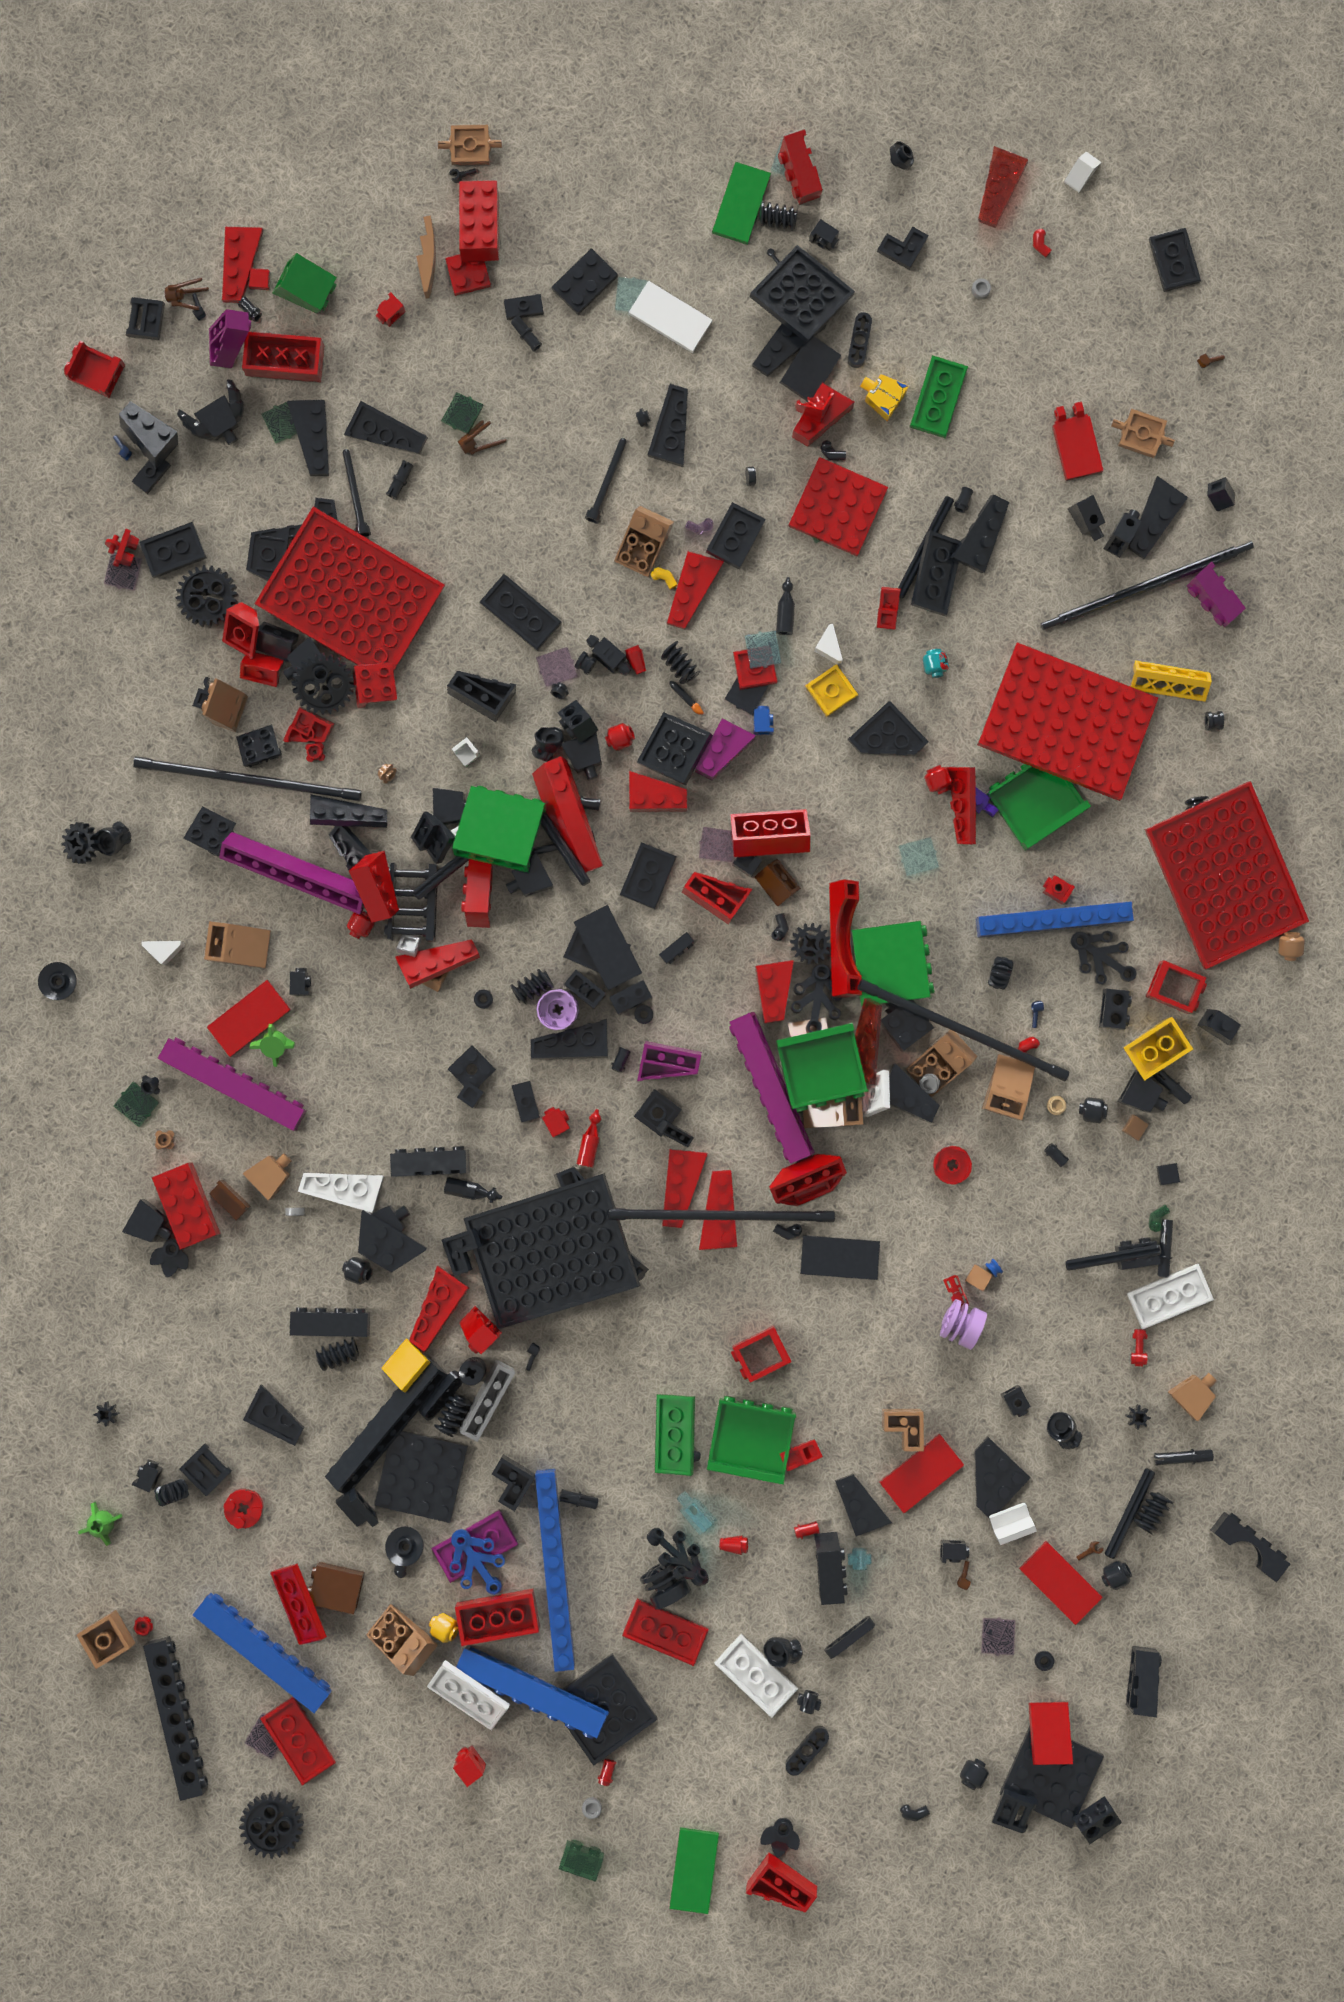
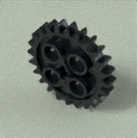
M203 565L201 571L198 567H195V573L189 570V577L182 576L185 582H178L182 589H176L177 593L180 594L175 599L180 601L177 607L182 609L181 614L186 615L188 621L192 619L194 625L199 622L201 627H204L205 623H207L208 627L211 628L212 622L219 626L218 620L220 619L225 623L226 610L232 607V604H238V601L234 599V597L239 596L234 591L237 588L235 584H232L234 580L231 577L228 578L227 572L222 574L221 568L215 571L212 565L209 570L205 565ZM204 582L201 589H196L197 583ZM222 585L220 592H214L216 586ZM209 593L212 597H207L205 600L203 596H207ZM196 600H199V601H200L199 606L196 607V608H193V607H192L193 602L196 601ZM213 604H219L217 610L211 611Z
M322 653L321 658H318V655L315 654L313 660L308 656L307 663L301 661L302 668L296 667V671L299 674H293V678L296 680L291 681L292 686H295L292 689L293 693L297 694L295 699L301 700L300 706L306 705L307 711L313 708L314 714L318 710L321 711L322 715H324L325 710L332 714L333 708L339 712L338 706L345 707L344 700L350 702L348 695H353V690L350 688L355 687L353 682H350L354 680L353 675H349L351 669L346 668V662L340 664L339 657L333 660L332 654L328 658L325 657V653ZM318 668L325 670L321 675L315 673ZM334 678L341 679L339 684L331 683ZM326 681V684H327V685H322L321 688H320V684H319V683H322V684H323V683ZM313 684L315 687L313 690H306L305 686ZM324 694L331 695V698L328 700H323L321 697Z
M272 1791L268 1797L265 1793H262L261 1800L256 1796L253 1799L254 1803L250 1801L247 1804L248 1808L243 1810L244 1816H241L240 1821L244 1823L239 1826V1829L244 1831L240 1837H246L243 1844L250 1843L249 1851L255 1848L256 1856L259 1852H263V1858L270 1854V1858L273 1859L276 1853L280 1858L283 1851L288 1854L290 1851L289 1847L294 1849L296 1846L295 1842H299L301 1839L298 1835L303 1833V1829L299 1827L303 1826L304 1821L299 1819L302 1818L303 1813H297L300 1806L293 1807L292 1805L295 1800L293 1799L288 1802V1795L282 1799L281 1792L276 1797H274ZM267 1808H273L276 1814H269ZM281 1812H284V1815L279 1818L275 1826H272L266 1833V1835L263 1838H260L259 1836L266 1830L268 1825L271 1824ZM287 1821L290 1824V1827L284 1828L281 1825V1822ZM259 1822L262 1825V1829H256L253 1823ZM268 1836L275 1837L277 1842H270Z

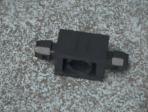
M590 635L587 638V645L591 649L594 648L592 656L612 674L617 669L624 676L631 672V667L626 662L624 663L626 655L607 638L604 637L600 642L599 638L594 635Z

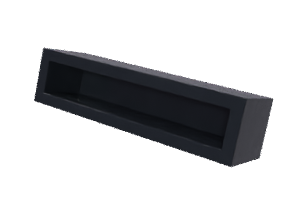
M296 1307V1311L290 1312L289 1336L368 1337L370 1335V1312H365V1308H354V1312H346V1308H334V1311H327V1308L318 1307L315 1308V1311H307V1307Z

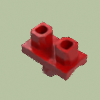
M125 529L121 542H118L119 536L113 535L112 539H106L105 545L109 547V554H114V551L118 550L113 565L116 567L119 564L130 566L134 555L124 550L125 547L136 550L139 539L130 535L131 530Z

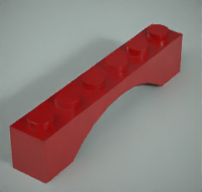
M843 879L829 883L832 997L850 998L862 995V991L857 989L862 976L853 961L850 945L852 918L859 902V881Z

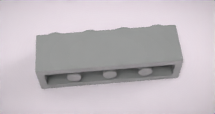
M497 1359L495 1360L472 1402L473 1404L470 1406L468 1413H466L461 1427H459L461 1434L478 1442L515 1374L512 1367Z

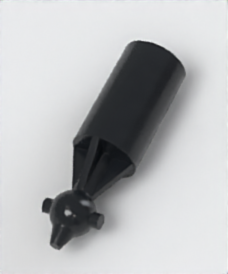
M787 577L782 584L784 593L778 602L776 634L779 635L793 634L795 603L790 593L793 590V584L790 581V577Z
M447 1177L444 1187V1194L471 1200L487 1197L490 1200L489 1203H493V1201L503 1197L498 1194L494 1187L492 1190L487 1191L478 1183Z

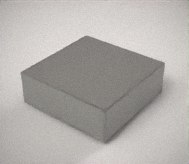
M402 935L396 948L397 952L415 957L421 944V938L412 935Z

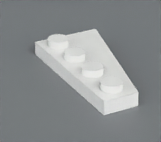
M303 1173L298 1192L373 1213L384 1176Z

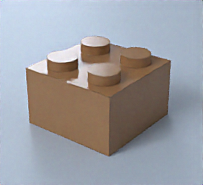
M117 1610L84 1628L76 1635L95 1669L129 1650L135 1644Z

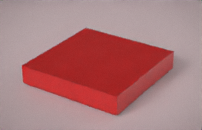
M759 647V653L751 652L752 649L733 652L740 690L777 684L775 666L769 663L773 657L771 656L766 664L763 663L765 660L762 659L766 656L763 654L764 652L772 653L771 648L762 651V648ZM753 653V654L755 655V657H756V655H757V656H761V654H762L763 657H761V658H760V657H757V658L759 659V660H757V659L751 657V654ZM753 659V661H755V663H757V664H754V665L750 664V663H752L751 660Z

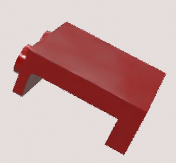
M79 341L78 345L73 348V356L70 362H67L64 367V375L68 380L110 398L125 367L124 362L121 358L116 356L110 357Z

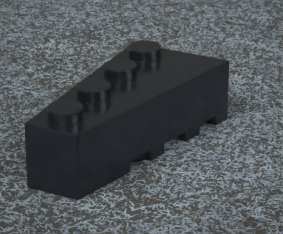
M455 1146L452 1151H445V1147H435L432 1152H426V1148H414V1152L407 1153L406 1149H395V1153L390 1154L391 1177L470 1173L469 1150H464V1146Z

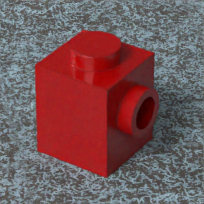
M552 1107L544 1112L545 1116L542 1119L553 1138L570 1129L567 1123L570 1119L565 1110L561 1111L560 1108L555 1109Z

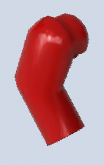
M1038 229L1033 234V247L1046 258L1052 250L1044 244L1045 230Z
M1028 1037L1019 1043L1018 1050L1027 1053V1051L1033 1048L1037 1049L1040 1042L1035 1037Z

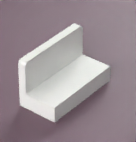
M1025 1503L989 1516L1000 1545L1037 1532Z

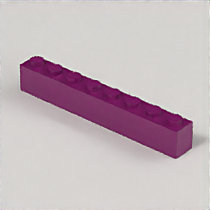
M231 832L222 842L220 859L357 914H361L365 908L351 879L234 832Z
M750 1012L729 1021L731 1025L729 1026L730 1032L733 1036H736L738 1041L737 1048L745 1057V1067L749 1072L751 1071L753 1076L752 1083L755 1089H758L760 1092L761 1104L763 1107H766L769 1113L767 1114L768 1120L775 1127V1136L784 1148L782 1151L785 1159L789 1160L791 1164L814 1154L815 1151L796 1108H791L785 1081L755 1012Z
M177 1037L175 1039L168 1038L157 1059L293 1131L297 1130L307 1112L303 1108L304 1104L296 1100L290 1102L286 1099L287 1095L279 1091L273 1093L269 1090L270 1086L262 1082L258 1085L252 1081L253 1077L245 1073L241 1076L235 1072L236 1068L228 1064L225 1066L219 1064V1059L211 1055L208 1057L202 1055V1050L194 1046L192 1048L185 1046L186 1042Z

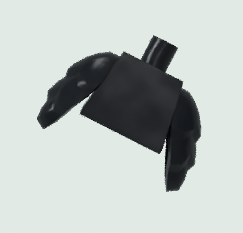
M227 379L229 402L225 395L221 396L194 413L198 420L179 409L177 416L182 421V425L190 430L194 436L201 439H212L214 437L218 440L224 437L228 445L236 442L238 438L233 430L239 427L238 422L243 417L244 401L241 399L240 390L236 387L234 381Z

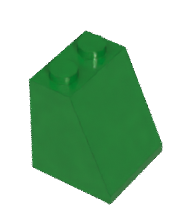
M295 253L287 261L272 293L317 314L319 311L325 310L328 304L326 298L329 293L332 294L337 284L334 282L337 277Z

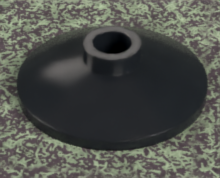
M53 962L46 965L38 976V987L41 993L51 1000L66 999L76 988L77 978L74 970L62 962ZM58 978L62 979L61 985L56 984Z
M406 1526L393 1530L385 1544L388 1559L393 1564L402 1567L416 1563L424 1549V1542L420 1533L414 1528ZM406 1543L409 1544V1549L407 1551L403 1549V1546Z

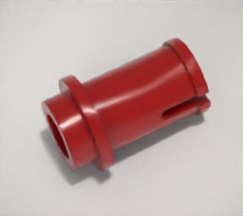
M817 1521L801 1526L797 1524V1527H794L796 1538H801V1540L803 1537L820 1533Z
M604 1759L601 1774L598 1775L599 1784L610 1786V1783L613 1782L612 1775L617 1763L616 1761Z

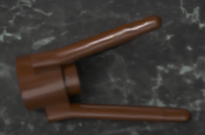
M202 278L192 279L179 284L168 285L165 288V299L168 303L171 302L172 306L199 310L198 306L182 303L180 300L184 299L185 293L208 291L209 288H181L202 281Z
M481 420L457 442L465 454L470 452L473 455L478 451L505 443L507 440L502 439L475 448L474 446L477 443L474 437L491 424L488 421L482 425L484 421Z

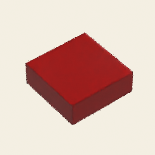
M250 268L249 288L269 290L270 270Z

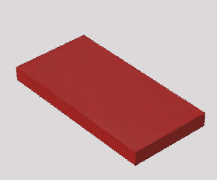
M266 980L209 1024L207 1029L228 1056L232 1057L267 1030L269 1024L276 1023L290 1012L291 1009L269 980Z
M939 1433L924 1445V1451L914 1453L879 1481V1483L901 1511L905 1513L962 1468L964 1464Z
M1047 1541L1019 1568L1075 1625L1103 1598Z
M298 1563L271 1571L270 1574L298 1644L302 1645L326 1638V1633Z
M637 1598L622 1636L694 1666L709 1628L664 1609L655 1610L652 1604Z
M293 1696L260 1718L302 1786L336 1763L298 1700Z

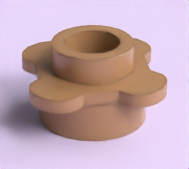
M384 764L378 771L379 779L383 780L384 784L388 783V781L395 777L396 768H393L392 764Z
M171 1130L168 1132L157 1131L155 1133V1147L157 1149H173L174 1132Z

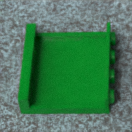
M1023 764L1020 767L1021 771L1018 773L1013 771L1004 777L1006 781L1003 783L996 782L990 786V791L987 795L990 797L993 805L999 809L998 812L1026 851L1089 809L1091 805L1087 800L1084 802L1071 782L1030 765Z
M471 786L452 847L454 855L528 872L530 868L529 861L543 813H546L545 803L535 798L532 800L526 799L518 794L509 795L501 790L492 791L483 786Z
M921 921L852 930L856 968L861 974L862 979L908 1001L924 998L932 999L931 994H934L935 990L933 982H930L929 975L932 974L931 963H927V956L930 955L929 945L925 944L924 937L927 936L926 925H923ZM864 992L860 995L863 1008L889 1003Z
M853 1023L776 1040L791 1108H796L797 1112L807 1110V1105L825 1106L827 1105L826 1101L833 1099L835 1103L846 1101V1096L853 1095L854 1099L865 1096L864 1092L869 1091L860 1061Z
M724 1396V1399L720 1398L707 1470L784 1485L796 1412H792L793 1409L788 1407H781V1410L773 1408L774 1405L762 1403V1406L754 1405V1401L743 1399V1402L735 1401L736 1398L731 1396ZM782 1452H785L784 1461H782L780 1456Z

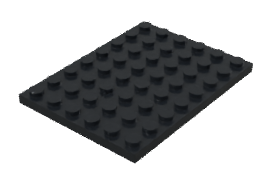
M605 1173L463 1218L467 1231L476 1228L482 1245L479 1248L473 1249L498 1329L640 1286L620 1220H607V1209L616 1207Z

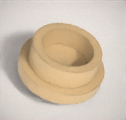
M1053 1096L1047 1102V1109L1053 1115H1060L1066 1110V1102L1060 1096Z

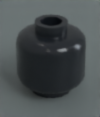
M1087 1097L1084 1103H1080L1079 1114L1083 1115L1085 1122L1101 1123L1103 1119L1107 1118L1108 1104H1105L1103 1099Z
M352 1257L343 1264L342 1272H344V1278L347 1281L361 1285L368 1282L372 1276L373 1269L367 1260Z
M1115 1561L1103 1568L1104 1575L1101 1576L1106 1587L1110 1586L1113 1590H1118L1130 1583L1132 1573L1125 1562Z
M977 1758L974 1761L967 1760L960 1772L961 1783L974 1791L976 1788H982L989 1775L988 1770L985 1768L986 1764Z

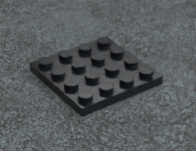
M796 245L750 292L749 297L808 343L852 298L855 291Z
M402 1430L387 1449L374 1506L450 1523L468 1445Z
M613 1653L562 1689L609 1712L598 1738H588L582 1734V1731L568 1728L593 1766L658 1720V1717Z
M1029 1726L999 1793L1002 1795L1003 1790L1007 1789L1026 1797L1034 1796L1038 1800V1804L1033 1811L1072 1829L1075 1823L1072 1818L1079 1813L1104 1755L1071 1740L1073 1764L1033 1765Z

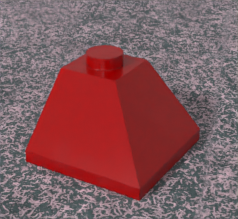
M243 602L226 610L222 642L251 659L255 655L259 629L256 610Z

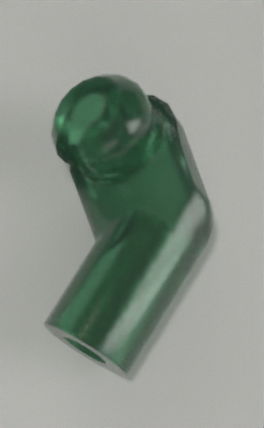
M1166 1205L1151 1212L1148 1223L1150 1230L1159 1232L1162 1229L1161 1218L1170 1213Z

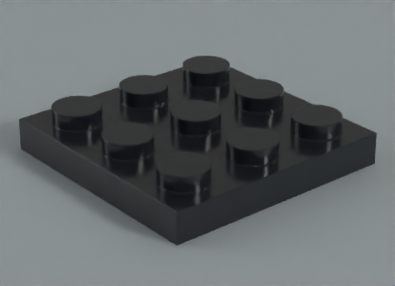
M663 712L637 763L683 785H687L713 735L706 730Z

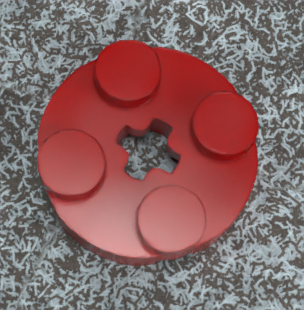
M957 1146L942 1148L933 1159L934 1174L940 1181L946 1184L955 1185L961 1183L969 1177L972 1170V1162L968 1153ZM955 1160V1164L958 1165L957 1169L953 1168L950 1171L947 1163Z
M244 1488L238 1489L231 1493L224 1503V1515L227 1521L237 1529L252 1527L260 1520L263 1514V1500L255 1491ZM239 1504L248 1505L249 1508L246 1514L239 1511L241 1508Z

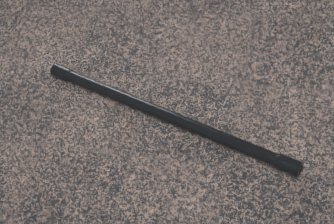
M136 756L133 762V767L139 769L186 774L340 797L354 801L361 800L362 791L357 789L338 788L176 764Z
M861 979L857 989L864 993L876 996L1020 1060L1064 1082L1069 1076L1070 1072L1066 1069L1000 1042L879 988L877 985Z
M608 1208L607 1220L834 1222L835 1212Z

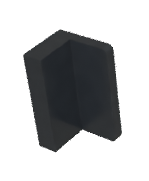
M263 622L258 629L255 650L288 662L287 656L298 641L299 634Z
M354 1487L335 1500L338 1507L356 1527H359L366 1521L372 1527L379 1523L374 1509Z

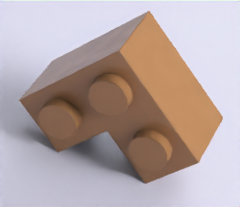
M882 1409V1429L884 1432H902V1449L904 1451H924L923 1411L921 1409Z

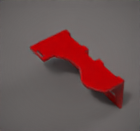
M953 1275L944 1279L943 1281L948 1292H952V1302L957 1299L961 1301L962 1307L964 1304L962 1296H964L966 1304L969 1306L958 1276ZM947 1281H949L951 1288L948 1287Z

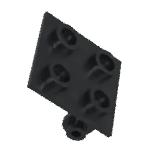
M273 725L236 736L244 767L249 766L251 768L259 764V762L263 764V760L268 762V758L270 760L278 759L282 755L280 748H278Z
M202 806L183 839L218 856L221 851L222 842L231 832H234L233 829L236 823Z

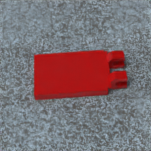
M1082 401L1074 403V406H1072L1074 417L1066 419L1064 406L1056 407V410H1054L1056 421L1052 428L1066 481L1104 471L1091 418L1088 414H1084Z

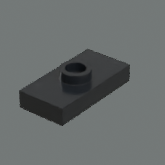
M541 294L504 299L507 320H511L516 316L524 318L544 314Z
M148 460L133 478L132 483L148 495L171 465L164 460L155 470L152 463Z
M531 1081L511 1085L521 1123L540 1118Z

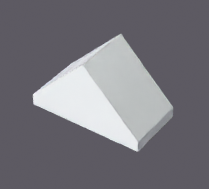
M1085 152L1078 158L1064 183L1079 193L1101 162L1088 152Z
M829 624L814 652L839 665L843 659L834 626Z
M147 941L142 942V946L160 964L166 965L184 947V942Z

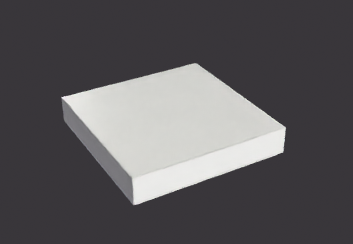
M882 1070L865 1077L866 1086L869 1091L864 1092L865 1096L862 1097V1111L864 1117H869L890 1108L889 1071Z

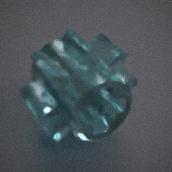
M865 1548L852 1549V1554H848V1563L853 1565V1570H867V1565L872 1564L871 1553H867Z

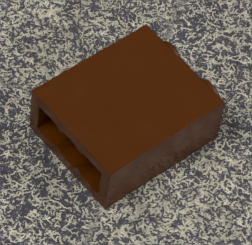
M319 1562L312 1569L311 1578L313 1579V1584L308 1587L314 1606L354 1614L357 1610L365 1572Z

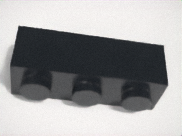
M686 932L662 951L659 956L666 964H671L675 961L674 958L676 956L680 957L685 953L684 950L686 948L690 949L694 945V940Z
M664 1119L661 1120L656 1128L661 1134L687 1148L694 1139L691 1134Z

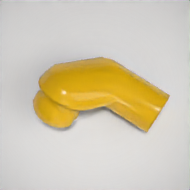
M657 567L651 572L653 580H665L670 590L678 586L669 570Z

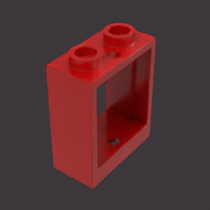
M1162 960L1158 964L1145 997L1186 1014H1191L1197 1010L1200 1003L1198 1001L1200 993L1203 994L1206 989V977ZM1168 969L1197 981L1188 1006L1159 995Z
M774 1325L732 1346L734 1351L731 1354L735 1362H740L742 1366L740 1372L744 1380L748 1379L750 1383L792 1362ZM770 1335L782 1360L751 1375L740 1349Z

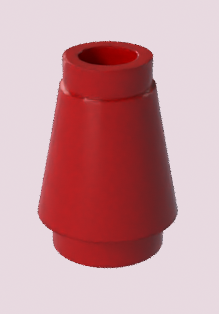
M639 645L626 649V659L636 675L647 671L643 650L640 649Z
M743 1535L720 1538L719 1549L739 1555L747 1554L748 1538L743 1537Z

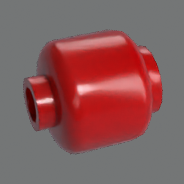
M625 723L609 728L607 731L608 736L605 737L607 745L613 747L616 751L631 746L635 739L631 726H627Z
M938 765L926 771L927 774L924 776L930 792L937 791L939 795L949 790L948 786L952 784V779L946 767Z
M362 911L361 914L353 912L347 923V929L350 930L349 934L360 939L361 936H369L375 922H371L368 913Z

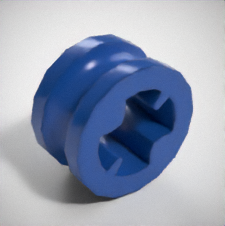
M991 1259V1263L985 1264L995 1278L998 1277V1273H1003V1270L994 1259Z

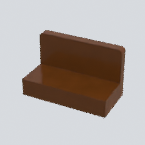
M778 859L768 864L755 876L757 882L776 906L781 905L801 889Z
M219 1180L217 1182L218 1185L209 1194L237 1221L251 1206L225 1180Z

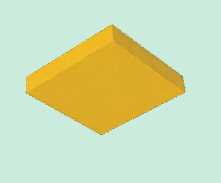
M837 664L805 685L826 717L858 696Z
M406 1338L383 1365L382 1370L401 1391L406 1392L430 1364V1361Z

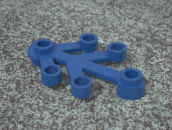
M463 1529L456 1530L451 1537L455 1552L453 1561L450 1563V1571L452 1573H459L461 1571L462 1564L460 1559L464 1550L468 1557L464 1576L461 1579V1587L469 1589L472 1586L473 1581L471 1577L473 1567L475 1566L486 1582L487 1592L492 1595L498 1594L502 1587L501 1580L497 1577H492L481 1561L493 1563L494 1566L499 1568L505 1564V1557L502 1554L492 1555L474 1551L470 1545L482 1547L484 1551L490 1552L494 1548V1541L490 1538L480 1539L471 1537ZM462 1537L465 1541L460 1543L457 1539ZM490 1542L492 1546L487 1548L484 1544ZM501 1558L503 1561L502 1563H497L495 1560ZM458 1564L459 1568L453 1569L452 1565ZM469 1580L470 1584L465 1585L463 1581ZM496 1585L497 1589L492 1590L490 1586Z

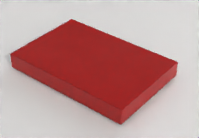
M1068 1702L1028 1703L1033 1765L1073 1764Z

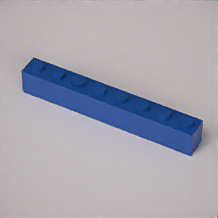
M1132 901L980 916L976 918L977 937L1129 923L1134 921Z
M210 1593L193 1613V1616L311 1712L315 1713L331 1693L330 1685L323 1679H317L314 1676L315 1673L310 1668L301 1666L299 1664L300 1661L295 1656L286 1654L284 1648L279 1643L270 1641L268 1639L269 1636L264 1631L255 1629L252 1621L239 1616L236 1608L233 1606L228 1607L224 1604L221 1596L216 1593L214 1595Z
M470 1645L464 1648L456 1668L484 1687L489 1686L494 1689L495 1693L502 1696L506 1694L512 1697L511 1700L515 1703H524L530 1706L529 1709L534 1712L540 1713L541 1711L547 1714V1717L553 1721L560 1720L565 1723L567 1728L572 1730L578 1729L588 1738H598L609 1714L608 1711Z

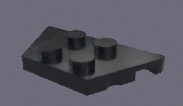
M362 1210L359 1254L392 1273L427 1250V1247L369 1212Z

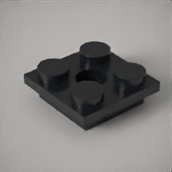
M473 1045L448 1068L463 1086L470 1082L477 1088L496 1071ZM470 1064L477 1066V1072L474 1075H470L467 1072V1067Z
M654 1089L634 1117L662 1137L663 1134L656 1129L661 1120L664 1119L672 1124L682 1109ZM656 1107L661 1108L664 1112L663 1116L659 1119L654 1118L652 1115V1111Z

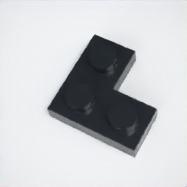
M912 226L904 242L887 233L877 252L910 270L929 235Z
M476 1228L441 1240L453 1276L473 1270L467 1251L482 1246Z

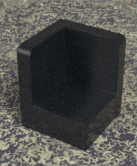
M1226 477L1208 484L1207 496L1216 511H1221L1235 505V492Z
M757 856L737 857L732 866L751 878L762 862V859Z
M467 1082L457 1098L475 1109L485 1092Z

